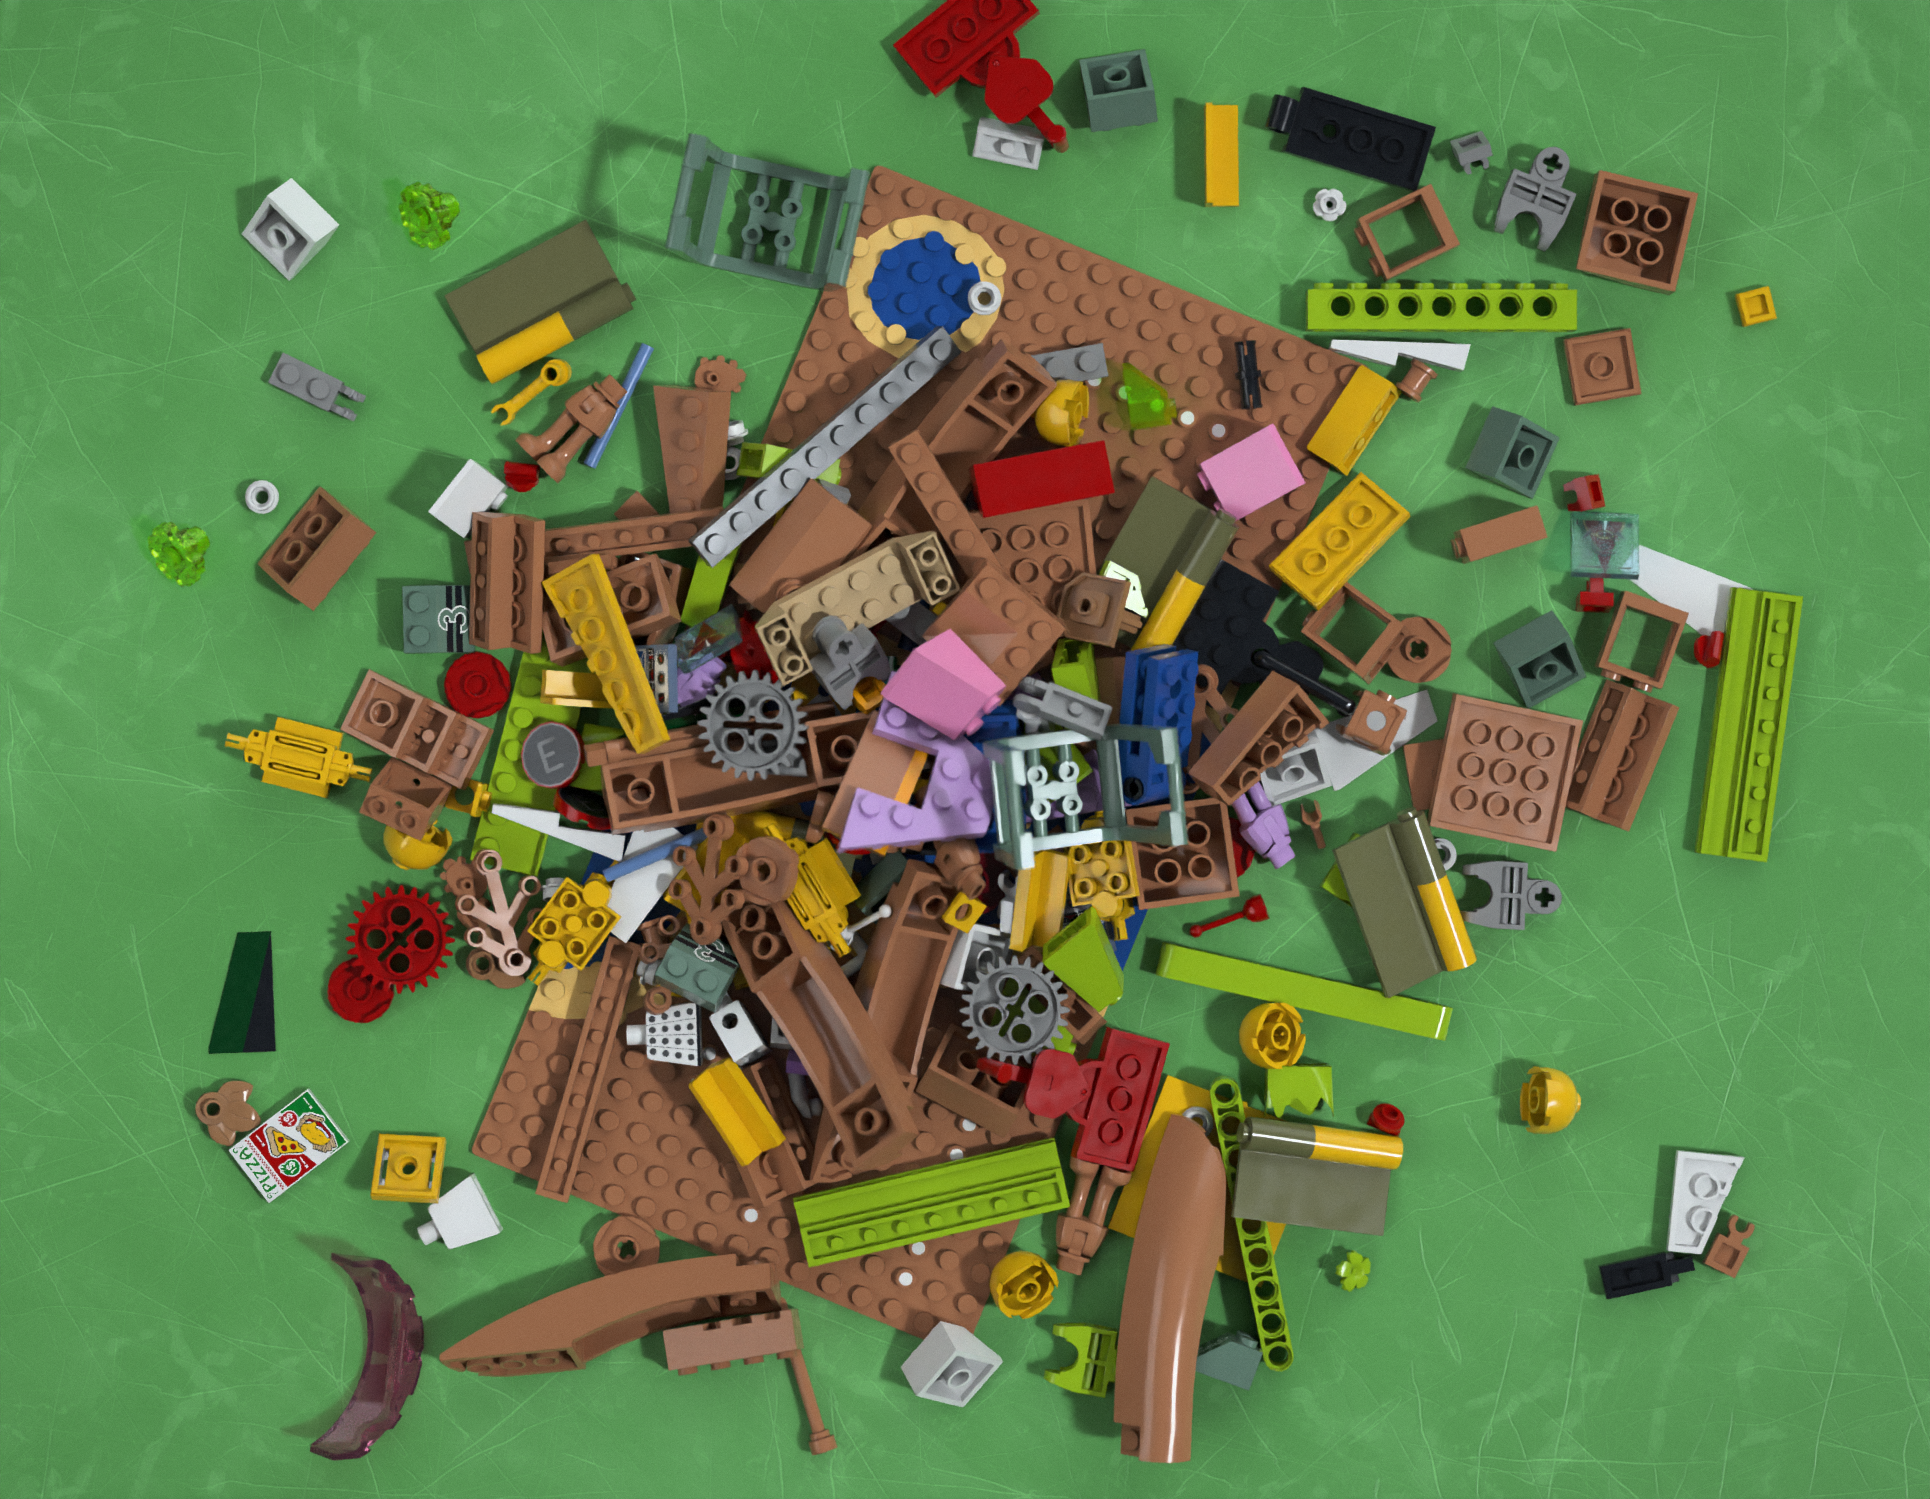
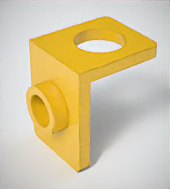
M470 780L468 786L474 791V799L468 805H461L457 802L455 793L458 787L453 785L445 802L446 808L469 813L473 817H481L482 811H488L492 798V792H488L489 784Z
M959 892L942 916V919L968 934L987 906L977 897L969 900L965 893ZM963 904H969L965 916L961 919H956L957 909Z

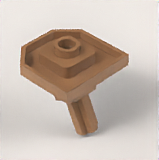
M1083 572L1064 586L1057 612V617L1065 622V636L1071 640L1114 648L1119 630L1136 634L1138 629L1142 628L1141 617L1124 610L1131 582Z

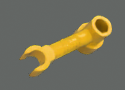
M563 359L548 361L541 369V375L506 403L494 406L491 413H496L501 408L508 412L507 419L500 425L503 426L513 422L515 414L527 402H530L532 398L550 385L560 386L566 384L572 375L569 363ZM552 368L557 372L556 378L551 376Z

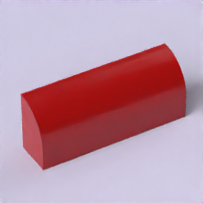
M1105 440L974 464L968 468L975 502L982 518L1115 493Z

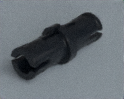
M1256 340L1246 341L1247 355L1244 353L1243 341L1234 343L1238 366L1235 379L1239 380L1241 410L1251 409L1250 395H1252L1254 409L1263 407L1259 387V378L1262 377L1261 370L1257 369Z

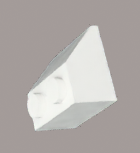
M291 178L267 195L242 232V235L290 281L327 244L339 224Z
M469 459L428 512L461 537L468 539L472 535V512H489L491 508L497 511L508 497L504 493L508 486L478 462Z
M1315 729L1307 735L1309 740L1301 747L1294 746L1282 756L1284 761L1277 767H1268L1261 773L1260 782L1272 806L1332 786L1320 740Z
M978 922L974 924L968 934L959 929L940 984L954 989L973 992L967 983L970 981L978 984L980 980L975 974L977 970L985 975L989 973L986 965L987 962H990L997 968L999 967V957H1003L1007 965L1010 963L1013 952L1012 949H1009L1011 934L1000 932V928ZM1004 978L999 984V990L1001 993L1006 978Z
M940 1321L917 1349L911 1353L910 1357L901 1366V1369L916 1396L964 1407L1003 1361L999 1355L966 1328Z

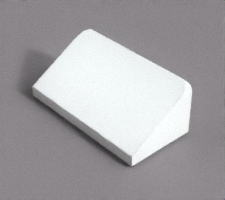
M980 117L972 156L1038 170L1044 136L1034 127L1005 124L1000 120Z

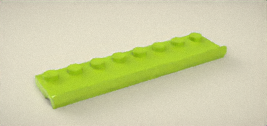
M1730 588L1695 853L1767 862L1803 596Z
M543 628L541 653L529 654L523 652L488 787V792H492L491 803L487 812L482 811L470 860L473 861L478 851L482 849L495 850L502 858L501 868L537 878L549 835L493 814V803L556 811L553 799L557 789L538 786L528 778L523 769L521 759L523 743L530 731L542 723L553 721L567 724L569 727L577 730L582 707L540 703L542 670L591 673L586 663L588 658L563 667L551 662ZM489 856L485 859L484 864L494 866V859Z
M1054 1137L793 1197L809 1268L1070 1207Z

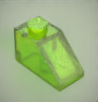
M1129 362L1122 363L1121 367L1131 432L1171 426V418H1177L1175 398L1168 399L1167 390Z

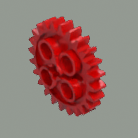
M403 885L399 886L398 894L393 895L389 887H386V897L383 898L378 893L373 892L375 902L370 904L368 901L362 900L361 902L366 909L365 912L354 911L353 914L359 921L358 923H348L347 925L355 931V935L346 937V941L355 943V947L348 950L347 954L358 955V959L352 964L353 968L363 965L365 969L360 977L363 979L371 974L373 976L372 987H375L380 981L384 982V992H388L391 985H396L397 993L401 994L403 986L408 985L411 992L414 993L416 982H420L427 988V976L430 975L437 980L439 979L435 971L437 966L444 969L448 968L446 963L442 961L443 956H453V953L445 947L446 944L455 942L454 938L446 936V932L454 927L450 924L443 925L442 922L449 916L448 912L438 914L436 911L441 903L437 901L429 905L430 893L428 892L421 899L418 898L416 887L411 890L410 895H405ZM397 907H405L410 911V920L405 925H396L392 921V912ZM418 918L423 919V923L406 938L409 943L407 947L403 948L399 945L384 961H378L379 955L394 943L395 939L392 935L395 932L403 934ZM374 930H380L386 935V943L379 949L371 948L367 942L368 935ZM421 931H429L434 936L433 945L425 950L419 949L415 945V937ZM397 954H404L409 958V968L403 973L394 972L390 965L391 959Z

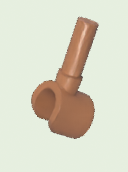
M1314 800L1316 810L1312 813L1305 812L1303 804H1301L1300 812L1303 822L1310 825L1318 849L1325 848L1326 845L1319 823L1322 819V813L1318 801Z

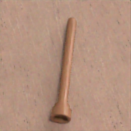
M781 1297L782 1311L789 1310L786 1300ZM798 1349L796 1350L797 1356L791 1357L790 1361L812 1434H810L811 1441L808 1444L811 1454L817 1455L837 1448L834 1434L830 1435L829 1429L824 1427L802 1351Z

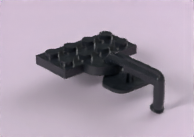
M1221 559L1172 644L1176 646V651L1185 649L1198 651L1197 664L1208 665L1217 673L1219 680L1217 691L1220 695H1222L1230 680L1242 684L1259 681L1261 685L1269 674L1274 671L1297 683L1308 696L1311 694L1336 708L1339 715L1344 717L1352 715L1356 709V704L1351 698L1317 681L1323 671V659L1320 654L1298 641L1279 645V640L1274 630L1263 621L1279 591ZM1257 649H1264V650H1260V651H1257V652L1254 653V655H1253L1254 665H1253V663H1252V661H1251V656H1252L1253 652L1256 651ZM1199 675L1197 678L1198 683L1201 686H1207L1206 677ZM1206 700V705L1213 708L1210 705V703Z

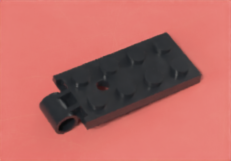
M1301 87L1299 101L1282 95H1274L1264 127L1273 132L1289 135L1286 145L1283 146V153L1411 192L1417 191L1436 127L1306 87ZM1326 125L1335 127L1336 133L1333 137H1326L1324 135L1323 128Z

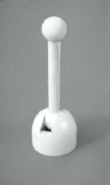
M884 904L880 906L879 911L852 926L848 925L841 933L847 945L849 946L852 943L856 930L881 917L888 918L892 914V908ZM827 941V942H826L827 945H828L832 950H834V948H833V946L831 945L830 941Z

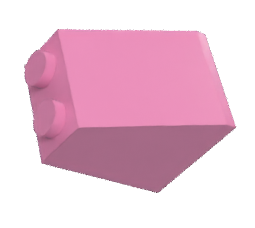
M1274 424L1263 428L1198 465L1201 469V472L1197 473L1200 483L1205 491L1211 489L1217 499L1216 502L1212 503L1216 512L1221 508L1237 518L1236 521L1305 484Z
M948 629L915 648L880 694L885 699L949 738L956 740L964 734L968 736L973 735L983 725L984 722L981 720V717L985 713L989 714L1000 704L1001 699L998 696L1006 688V685L951 629Z

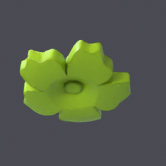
M1354 1250L1347 1252V1261L1342 1260L1336 1266L1335 1274L1342 1277L1340 1280L1341 1289L1351 1292L1354 1288L1360 1289L1365 1287L1368 1283V1277L1365 1274L1370 1273L1371 1267L1369 1258L1363 1257Z

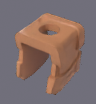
M1366 689L1364 692L1355 690L1352 694L1360 698L1347 727L1336 724L1335 729L1342 737L1354 741L1381 756L1389 754L1391 752L1390 746L1403 719L1406 720L1407 710L1394 704L1396 698L1381 690H1378L1376 695ZM1373 711L1381 712L1386 720L1385 726L1379 731L1371 730L1367 725V716Z

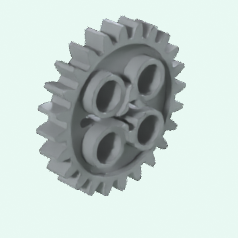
M753 670L751 679H748L745 672L741 671L738 676L739 682H736L731 676H727L726 682L728 687L725 688L720 684H715L718 696L706 695L707 700L712 705L711 707H700V711L708 716L707 719L698 721V725L707 727V732L699 735V739H709L710 744L703 750L704 752L715 751L716 755L713 757L712 763L719 762L720 760L725 762L722 772L725 773L731 767H734L735 778H739L743 771H747L748 780L752 781L756 771H759L760 776L764 780L768 778L769 768L778 775L781 773L779 763L787 767L792 765L788 757L789 754L794 756L801 755V752L795 745L796 743L804 744L807 742L805 738L799 735V732L809 729L808 725L800 723V718L807 716L808 712L797 710L796 707L803 702V699L792 700L791 695L794 693L795 688L791 687L784 691L780 680L775 684L772 683L771 672H767L763 680H760L758 670ZM734 698H740L745 703V713L741 717H735L729 711V703ZM768 699L776 701L779 705V714L774 719L766 717L763 713V704ZM752 716H755V720L758 723H782L783 729L762 728L755 730L753 735L750 728L725 727L723 723L724 721L747 722L752 720ZM732 732H738L744 738V746L739 751L732 750L728 745L727 739ZM767 733L773 734L778 740V747L772 753L766 752L761 746L762 737Z
M1013 955L1011 964L1007 965L1003 957H999V967L995 968L990 962H987L986 965L989 973L985 975L978 970L975 972L980 981L978 984L968 981L967 985L973 990V993L962 994V998L970 1002V1006L960 1008V1012L970 1014V1018L962 1022V1026L973 1027L974 1030L968 1034L967 1038L973 1039L978 1037L980 1039L976 1046L977 1050L987 1046L989 1048L987 1058H991L997 1052L1000 1053L999 1060L1001 1062H1004L1008 1055L1012 1056L1013 1064L1017 1065L1019 1056L1024 1055L1028 1064L1031 1063V1053L1036 1052L1038 1054L1042 1051L1044 1045L1055 1049L1051 1038H1063L1062 1033L1057 1028L1058 1026H1068V1022L1060 1018L1063 1013L1070 1012V1008L1060 1005L1061 1001L1068 998V994L1057 993L1063 982L1057 981L1052 983L1050 981L1055 973L1053 970L1043 974L1041 972L1043 968L1042 962L1033 968L1030 967V957L1027 956L1022 965L1018 963L1017 956ZM1010 977L1015 979L1019 985L1016 994L1012 996L1003 995L999 990L1000 982L1004 978ZM1030 983L1032 988L1021 1005L1024 1015L1022 1017L1016 1015L1003 1037L999 1036L998 1033L1009 1016V1010L1006 1008V1005L1008 1003L1014 1005L1025 985ZM1036 994L1043 995L1048 1001L1046 1010L1041 1013L1033 1012L1028 1006L1029 999ZM989 1007L999 1009L1002 1014L1001 1021L992 1026L986 1024L982 1019L985 1009ZM1018 1024H1025L1031 1030V1036L1025 1042H1018L1012 1037V1029Z

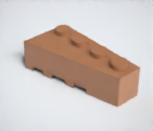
M654 385L653 390L670 513L723 507L731 392L679 385Z
M1272 671L1188 774L1203 792L1229 806L1260 781L1261 773L1268 767L1275 768L1283 762L1282 756L1294 746L1301 747L1309 740L1307 736L1315 728L1321 730L1330 722L1297 683Z
M798 1309L663 1330L668 1370L677 1369L678 1376L698 1373L697 1366L710 1364L711 1370L730 1368V1361L743 1359L744 1365L764 1362L763 1355L776 1353L777 1360L796 1357V1350L804 1348Z

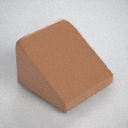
M636 491L614 513L619 520L660 515L639 491Z

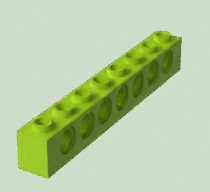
M1314 283L1313 289H1307L1306 332H1574L1577 330V289H1569V284L1567 283L1548 284V289H1535V284L1517 283L1515 284V289H1501L1500 283L1481 284V289H1468L1467 283H1449L1448 289H1434V283H1415L1414 289H1401L1400 283H1382L1381 289H1367V283H1348L1347 289H1334L1333 283ZM1337 298L1346 300L1349 304L1348 314L1345 316L1334 314L1331 309L1332 301ZM1374 298L1381 302L1383 306L1381 315L1371 316L1366 312L1365 303L1368 299ZM1407 298L1415 303L1416 312L1413 316H1405L1399 311L1398 305L1400 300ZM1440 298L1448 302L1450 307L1448 315L1438 316L1434 313L1432 303L1435 299ZM1469 299H1477L1482 303L1483 312L1480 316H1472L1467 312L1466 302ZM1502 299H1511L1515 302L1517 310L1514 316H1505L1501 313L1499 305ZM1536 299H1544L1549 303L1550 312L1547 316H1539L1534 312L1533 303Z

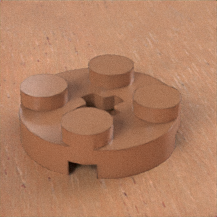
M1419 616L1400 621L1407 627L1410 633L1387 661L1390 670L1400 679L1412 683H1422L1436 679L1446 670L1450 663L1452 650L1449 634L1440 623L1430 618ZM1413 641L1417 644L1423 641L1426 644L1424 648L1426 656L1424 658L1419 656L1412 658L1409 654L1412 651L1410 644Z
M772 836L758 837L741 846L736 856H744L748 861L749 868L744 876H738L735 880L739 879L740 885L743 888L740 891L744 897L758 905H768L787 900L795 888L798 877L797 866L799 864V857L796 851L790 849L782 840ZM736 862L735 868L736 870H738L739 865L738 862ZM768 864L770 876L764 878L765 872L761 870V865Z
M619 1215L607 1221L600 1228L594 1239L593 1251L596 1264L605 1276L657 1264L660 1257L659 1236L652 1225L646 1220L633 1215ZM630 1240L634 1243L633 1249L636 1251V1254L634 1256L628 1254L624 1258L620 1255L621 1248L618 1247L619 1242L626 1243Z

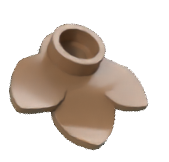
M488 926L484 930L486 937L503 945L500 931ZM480 947L472 950L466 959L467 971L473 978L477 980L489 979L498 988H515L526 981L523 974L519 976L505 974L498 965V957ZM518 953L511 956L510 961L513 966L518 965L520 962ZM480 957L488 959L489 967L487 969H480L477 966V960Z
M228 1081L217 1092H206L198 1098L195 1105L196 1115L201 1122L207 1124L209 1135L215 1142L225 1146H232L235 1141L236 1131H250L261 1123L257 1111L250 1104L246 1103L253 1090L252 1084L245 1081ZM210 1103L218 1104L219 1108L216 1114L210 1115L207 1113V1106Z

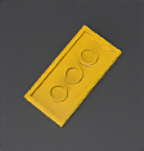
M1360 472L1270 563L1269 569L1319 611L1411 517L1410 512Z

